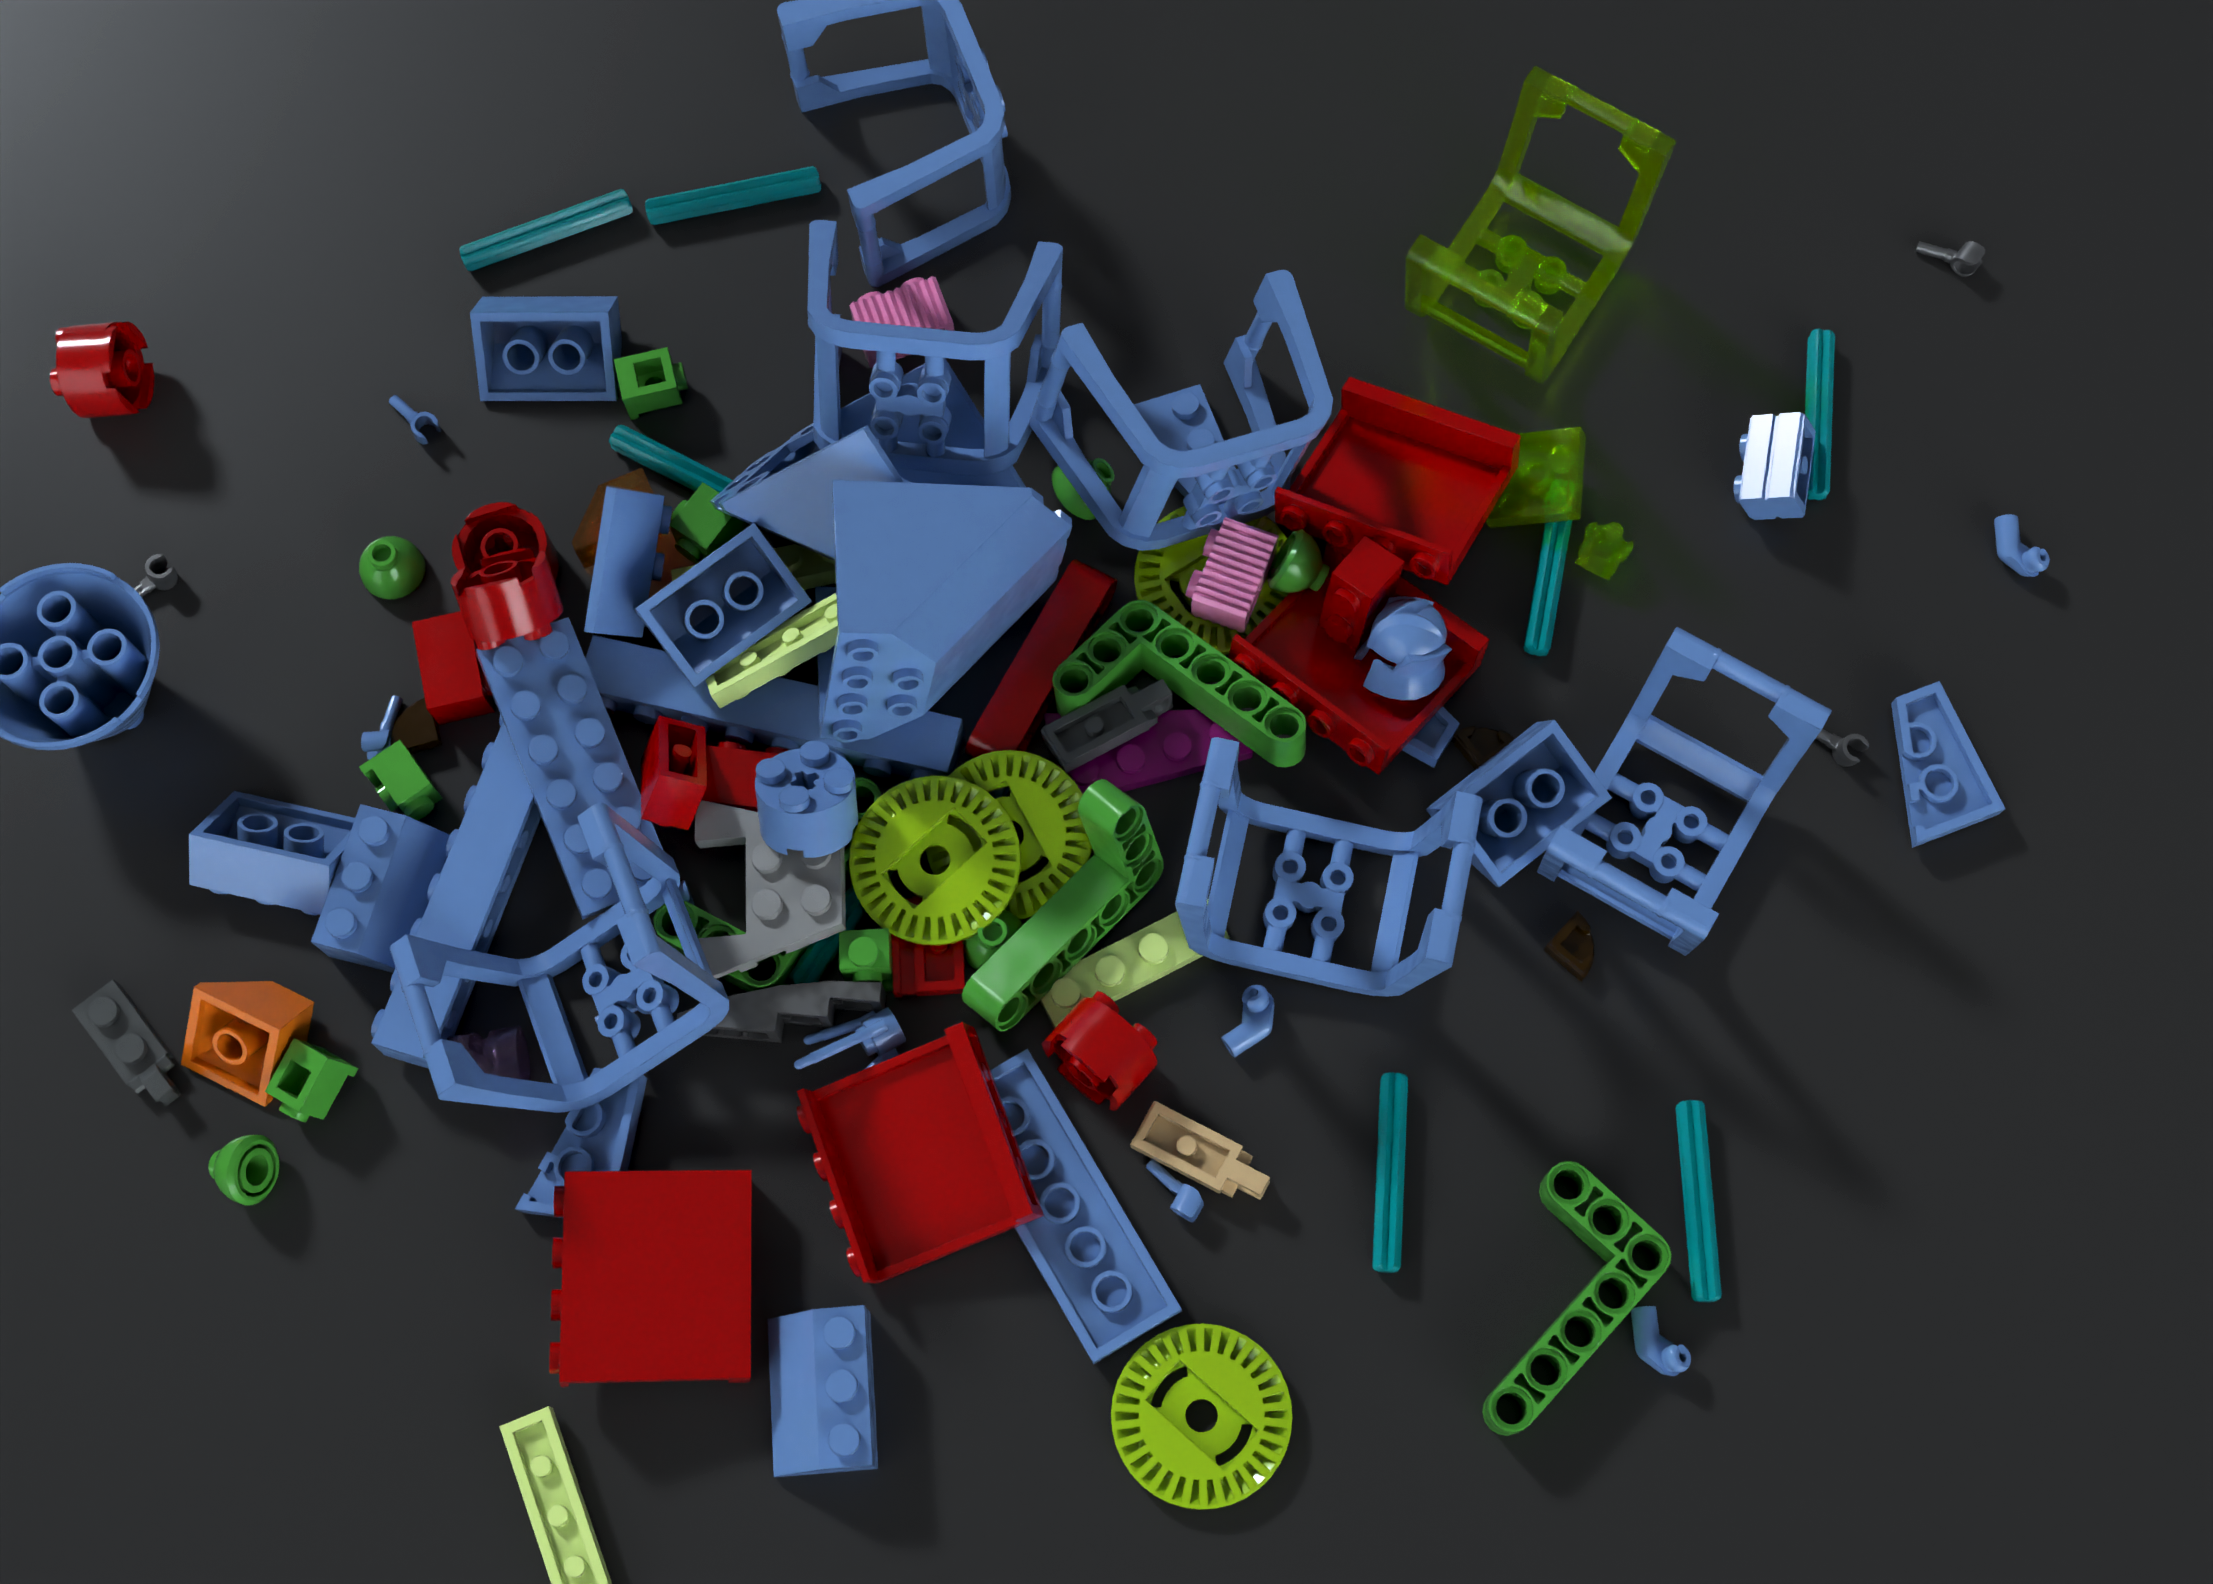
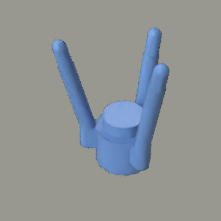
M888 1007L878 1013H875L873 1010L860 1018L805 1036L803 1039L804 1043L811 1045L855 1031V1033L796 1060L794 1067L798 1070L860 1043L868 1056L876 1052L879 1055L865 1068L867 1069L898 1056L899 1054L895 1047L906 1042V1038L895 1016Z

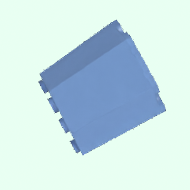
M944 358V367L949 370L952 377L949 392L946 396V407L950 410L952 418L948 434L945 438V446L984 449V419ZM925 363L904 374L901 385L906 383L918 384ZM868 393L841 408V432L847 436L820 450L814 442L812 423L794 434L780 447L754 461L710 502L718 511L748 524L755 523L762 530L835 561L832 480L1004 487L1026 486L1013 465L1004 471L980 476L895 468L877 441L879 438L870 430V420L876 398ZM921 414L903 416L902 424L897 434V441L926 444L918 435V423Z
M832 480L836 587H815L814 593L815 604L836 593L838 632L835 645L830 650L817 655L820 739H835L845 743L854 742L859 739L869 740L923 716L1056 581L1059 572L1058 567L1062 562L1067 546V538L1070 536L1072 529V518L1061 510H1050L1044 505L1043 496L1029 487Z

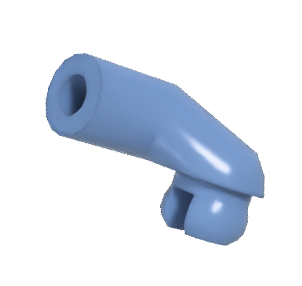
M2006 514L1994 519L1997 556L2003 563L2024 577H2035L2039 572L2047 569L2050 559L2046 550L2036 546L2028 548L2021 542L2018 516Z
M1251 985L1244 990L1242 994V1024L1221 1037L1226 1049L1234 1058L1267 1037L1272 1031L1275 1003L1272 995L1262 985Z
M1656 1306L1633 1308L1631 1310L1635 1351L1638 1357L1663 1375L1676 1376L1680 1372L1686 1371L1691 1364L1690 1352L1684 1345L1677 1346L1659 1334Z

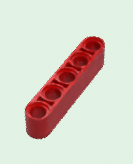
M1077 559L1072 560L974 727L967 742L965 754L975 758L994 751H1026L1043 721V713L1048 712L1055 700L1052 681L1054 671L1092 635L1115 593L1118 582L1116 578Z

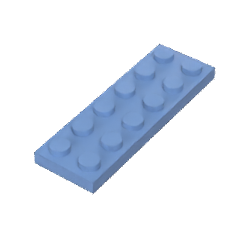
M567 617L550 623L553 631L543 638L529 641L520 636L508 639L502 645L490 650H479L477 648L476 654L583 920L608 910L620 902L608 867L592 859L577 819L579 814L595 804L604 803L662 850L663 848L652 822L641 819V794L571 621ZM628 859L638 888H640L652 876Z
M1027 1048L990 1070L1044 1214L1040 1218L1015 1227V1230L1094 1365L1182 1312V1308Z

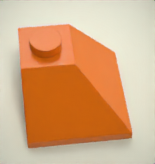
M273 981L200 982L193 989L181 1065L266 1107L274 1097L266 1093L265 1090L292 1040L296 1038L307 1042L315 1002Z

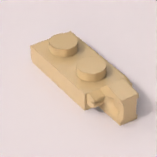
M1153 1101L1130 1144L1132 1149L1218 1194L1222 1192L1231 1198L1236 1189H1239L1261 1200L1270 1183L1269 1176L1249 1166L1253 1156L1243 1151L1242 1145L1157 1101Z

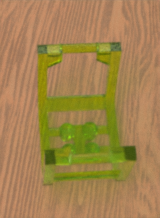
M1535 65L1524 80L1512 125L1494 178L1448 248L1422 234L1418 236L1406 256L1405 309L1419 317L1428 315L1524 368V375L1540 384L1544 383L1561 360L1628 255L1641 229L1677 140ZM1567 105L1623 134L1618 150L1639 175L1619 227L1519 174L1538 117L1561 119ZM1503 202L1601 254L1603 258L1588 281L1584 282L1568 273L1564 261L1555 256L1546 257L1527 247L1526 242L1521 237L1516 235L1502 237L1487 229ZM1476 244L1496 254L1495 261L1497 267L1502 272L1508 273L1506 281H1504L1502 274L1497 270L1485 269L1479 271L1464 262ZM1533 279H1535V287L1543 294H1554L1560 289L1576 298L1564 317V312L1544 302L1541 295L1537 292L1530 291ZM1451 284L1473 296L1478 305L1493 307L1504 313L1507 317L1512 318L1518 327L1523 329L1531 328L1528 352L1438 303L1437 301L1448 285Z

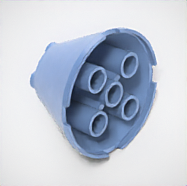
M61 563L42 566L23 573L0 587L1 738L25 748L61 750L115 736L127 729L137 727L142 722L144 709L147 705L158 666L160 642L154 616L145 600L133 587L108 570L81 563Z

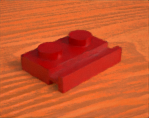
M918 896L906 899L915 905H919L922 902V898ZM891 934L894 997H902V995L962 994L966 985L963 941L940 946L920 945L907 942Z

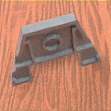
M701 800L695 814V843L699 848L746 844V933L698 938L713 977L717 979L737 970L742 973L758 966V962L783 951L786 954L846 930L844 847L829 855L816 858H803V851L787 849L788 855L778 853L770 848L761 836L758 812Z

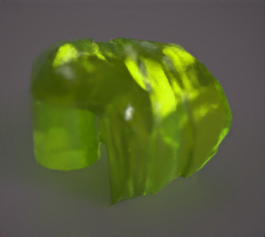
M1591 522L1585 528L1584 541L1579 546L1578 558L1575 563L1606 580H1610L1618 569V565L1624 563L1629 557L1634 544L1633 541L1626 542L1623 539V527L1619 523L1611 522L1605 525H1597L1598 522Z

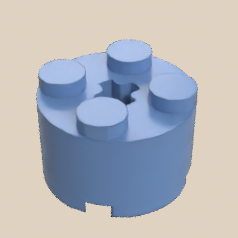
M809 741L798 749L788 750L772 758L763 759L756 765L755 791L760 833L770 848L785 855H788L787 849L803 851V858H816L834 853L850 842L853 838V829L856 825L858 826V806L854 769L844 757L830 751L829 746L825 742Z

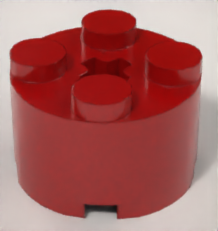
M109 322L58 328L55 334L57 345L56 368H53L50 372V385L55 395L64 396L68 406L76 415L81 418L131 415L140 413L139 409L147 408L150 405L154 392L153 363H144L141 349L148 348V345L141 331L133 323Z
M496 502L484 505L471 512L464 520L466 524L458 535L455 534L452 542V556L458 571L467 567L470 575L482 569L480 559L504 551L529 548L532 549L534 557H538L540 551L546 553L556 583L559 560L552 541L539 518L531 512L529 513L518 508L516 504Z
M529 548L493 554L479 560L482 569L469 575L467 567H464L451 578V585L468 634L471 639L475 640L479 650L496 648L505 643L506 640L520 636L529 641L543 638L553 631L550 623L556 620L563 612V604L546 553L540 551L538 557H534L532 549Z
M1097 991L1092 998L1084 997L1042 1042V1048L1048 1058L1055 1051L1062 1060V1064L1057 1070L1073 1087L1098 1105L1105 1098L1110 1100L1109 1110L1116 1111L1157 1066V1058L1153 1049L1158 1044V1041L1143 1025L1135 1023L1132 1026L1118 1014L1120 1010L1116 1003L1106 994Z

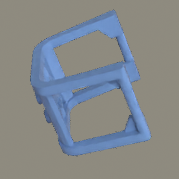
M795 0L783 2L778 6L777 14L790 67V76L802 113L864 96L927 84L942 85L953 94L970 133L906 166L847 189L851 212L858 229L861 244L859 252L863 270L868 283L872 287H880L996 226L1008 212L1011 201V187L1008 172L1004 165L1002 138L1008 137L1004 119L1006 108L998 85H995L990 73L985 53L979 47L959 0ZM921 6L928 59L820 77L819 75L810 76L804 48L813 46L827 25ZM980 158L983 164L986 203L902 244L882 237L878 238L874 213Z
M812 221L809 224L807 311L808 326L815 334L813 429L814 442L821 450L847 436L841 432L839 366L842 347L876 351V363L873 366L869 381V392L876 398L870 420V430L879 438L877 441L895 468L980 476L1004 471L1016 463L1032 432L1029 419L1049 368L1051 356L1060 338L1063 247L1058 243L1038 241L1025 280L1003 324L995 330L971 333L842 319L841 314H832L830 275L836 276L838 266L837 221ZM1042 304V335H1035L1030 350L1027 382L1010 420L1011 352L1020 346ZM896 353L925 356V367L921 371L918 384L906 383L901 385L904 372L902 367L896 362ZM944 358L969 361L985 360L984 449L945 446V438L948 434L952 418L950 410L946 407V396L949 392L952 377L949 370L944 367ZM921 414L918 423V435L926 444L897 441V434L901 427L903 416Z
M1278 270L1265 274L1253 300L1257 309L1255 318L1247 334L1234 339L1224 360L1225 368L1247 416L1252 433L1194 450L1178 451L1170 449L1159 442L1114 377L1083 323L1068 326L1062 330L1056 349L1051 356V362L1042 387L1037 395L1036 403L1029 419V425L1108 536L1121 545L1141 551L1161 549L1207 535L1211 529L1219 531L1225 517L1241 523L1250 522L1275 511V490L1277 487L1286 490L1290 489L1293 472L1311 440L1318 436L1331 415L1333 397L1293 275L1289 271ZM1273 322L1278 323L1284 336L1309 407L1307 415L1280 425H1276L1255 360ZM1070 366L1078 374L1141 463L1144 464L1123 511L1087 461L1073 437L1071 407L1061 392ZM1291 449L1290 452H1289V454H1288L1287 457H1286V454H1285V451H1284V450ZM1234 465H1237L1239 468L1236 470H1229L1230 467ZM1195 477L1197 482L1192 492L1183 499V504L1187 510L1185 515L1156 524L1177 479ZM1226 501L1224 504H1218V502Z
M1676 627L1628 716L1594 773L1606 790L1629 801V810L1634 817L1641 820H1649L1644 825L1641 833L1634 824L1629 822L1615 824L1595 812L1572 830L1561 825L1547 848L1537 873L1553 882L1557 876L1670 939L1668 947L1686 956L1704 941L1719 915V913L1711 908L1775 795L1821 732L1832 710L1792 689L1789 685H1785L1727 654L1721 648H1716L1689 632ZM1711 669H1714L1775 702L1768 717L1784 732L1788 739L1764 775L1753 771L1651 715L1673 675L1704 682ZM1634 743L1641 744L1746 802L1730 834L1707 823V817L1701 809L1694 806L1684 807L1664 796L1661 788L1656 784L1648 782L1638 785L1617 773ZM1584 829L1605 840L1607 850L1581 837ZM1671 834L1681 843L1689 844L1699 840L1719 851L1707 875L1686 864L1683 854L1677 848L1664 846L1671 837ZM1607 851L1612 857L1617 859L1630 857L1648 867L1650 875L1655 881L1669 883L1675 879L1695 890L1696 894L1692 899L1672 887L1666 896L1602 859Z
M1219 737L1211 738L1175 900V906L1190 949L1209 959L1229 965L1370 996H1400L1452 967L1460 922L1462 921V910L1472 856L1476 846L1475 840L1483 798L1456 791L1440 811L1415 831L1392 832L1270 805L1245 796L1241 792L1238 772L1240 742ZM1217 806H1219V809L1227 815L1211 885L1214 858L1207 857ZM1248 824L1287 833L1283 853L1277 857L1273 866L1272 875L1276 882L1273 899L1267 904L1263 913V923L1267 929L1263 947L1224 938ZM1305 838L1334 844L1331 862L1321 875L1320 886L1314 882L1299 883L1306 871V863L1302 857ZM1440 846L1449 849L1453 847L1442 909L1434 908L1428 914L1418 949L1398 963L1418 857L1427 856ZM1353 848L1393 856L1370 971L1330 963L1334 942L1340 937L1345 927L1341 910L1344 895L1350 890L1354 881V874L1349 867ZM1296 908L1304 913L1318 912L1311 923V935L1315 940L1311 958L1282 952L1286 931L1292 927L1296 918Z
M598 803L579 814L577 819L592 859L608 867L620 902L549 950L530 958L513 959L456 948L408 934L390 946V952L402 985L401 989L405 995L423 1050V1057L426 1059L439 1100L553 1113L579 1110L613 1095L718 1025L730 1010L729 999L724 986L712 975L679 891L680 874L674 859L606 804ZM628 859L652 876L640 888H638ZM664 903L685 956L656 935L649 914ZM621 934L624 942L620 955L621 962L624 967L630 969V972L627 974H621L613 968L606 966L600 947ZM582 959L586 968L582 985L585 992L592 995L599 1014L598 1030L603 1036L612 1039L618 1055V1059L590 1077L587 1075L553 980L554 976L566 971ZM442 975L512 987L519 986L553 1084L484 1073L461 1043L441 1039L425 986H436L441 982ZM664 981L676 986L700 1003L691 1011L675 1020L672 1013L678 1007L679 994L674 988L665 984ZM637 1004L640 1009L650 1013L657 1030L656 1034L638 1046L635 1045L634 1038L640 1031L641 1022L635 1013L626 1009L628 1005Z

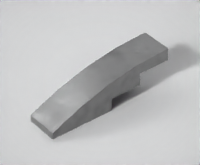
M823 981L779 985L728 996L730 1010L724 1019L703 1036L782 1043L784 1024L833 1027L835 1009L867 1012L874 1010V1012H879L885 1008L886 992L882 982ZM693 1008L677 1013L676 1020L685 1015L686 1013H688L689 1011H691Z

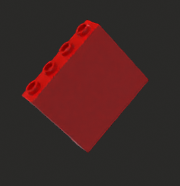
M1349 376L1341 389V410L1290 489L1276 488L1275 522L1284 525L1292 531L1303 529L1308 534L1325 540L1333 546L1344 547L1350 550L1364 536H1367L1405 561L1404 570L1410 571L1423 579H1432L1448 585L1518 468L1521 435Z
M1327 542L1323 563L1328 565L1330 570L1320 589L1314 591L1307 588L1300 592L1289 593L1245 639L1238 634L1232 638L1228 658L1298 708L1304 714L1306 722L1314 733L1320 737L1329 738L1344 749L1356 764L1367 766L1379 775L1481 665L1490 639L1400 576L1394 597H1417L1433 601V607L1444 619L1447 630L1445 644L1452 648L1443 659L1445 665L1444 680L1432 693L1417 700L1391 699L1368 690L1363 684L1373 660L1379 659L1391 666H1396L1397 664L1384 659L1372 649H1369L1362 660L1353 659L1357 652L1345 643L1333 640L1323 628L1318 626L1331 574L1352 551L1344 547L1333 546Z
M964 1022L944 1029L946 1035L819 1089L811 1091L802 1088L797 1091L801 1105L797 1106L799 1122L807 1134H812L818 1151L813 1154L815 1168L820 1178L824 1182L828 1181L834 1197L829 1203L831 1214L836 1225L840 1229H845L851 1246L846 1249L848 1263L854 1275L862 1277L863 1283H881L1044 1216L976 1030L973 1026Z
M752 1170L565 1172L564 1186H554V1217H563V1237H553L552 1269H562V1289H552L551 1321H561L560 1342H550L549 1373L559 1374L561 1387H569V1383L728 1380V1383H749L751 1378Z

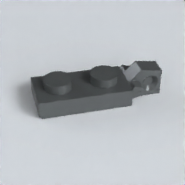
M1163 679L1140 691L1136 686L1127 689L1125 685H1122L1042 727L1041 737L1060 767L1068 773L1149 730V728L1158 723V716L1173 708V694Z
M112 979L72 1009V1012L125 1084L130 1086L136 1093H140L146 1088L156 1102L161 1101L164 1106L169 1105L182 1095L181 1091L167 1074V1071L175 1066L171 1060L174 1056L118 982Z

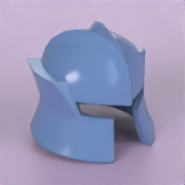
M1407 596L1388 598L1383 610L1375 617L1369 638L1360 646L1353 659L1362 660L1369 649H1372L1384 659L1397 665L1391 666L1379 659L1373 660L1363 684L1365 688L1391 699L1417 700L1429 695L1440 686L1445 676L1443 659L1452 648L1445 644L1447 638L1446 625L1441 614L1433 607V601Z

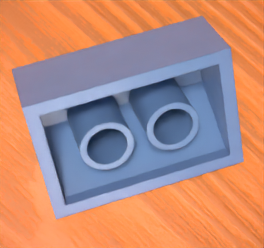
M618 296L481 297L471 310L470 319L480 401H617L619 382L614 359L621 358L622 348Z
M606 486L584 632L643 637L644 627L647 626L635 612V608L649 599L651 580L661 582L665 553L656 552L659 533L668 535L672 507L663 505L664 495Z
M753 523L636 607L635 612L692 686L696 687L803 609L812 600L756 524Z
M1547 720L1534 723L1425 810L1432 817L1440 811L1456 791L1483 798L1475 840L1476 846L1473 851L1471 864L1496 887H1500L1547 850L1561 825L1572 830L1612 797L1555 720Z
M234 791L189 833V885L209 889L216 894H232L254 899L264 905L276 904L301 910L308 915H321L355 818Z
M360 804L311 942L328 957L393 973L396 967L390 952V946L404 935H410L414 922L418 918H423L429 903L427 899L429 884L436 873L441 874L447 859L446 844L450 834L409 816Z
M865 1305L811 1309L768 1319L774 1477L878 1469L870 1311Z

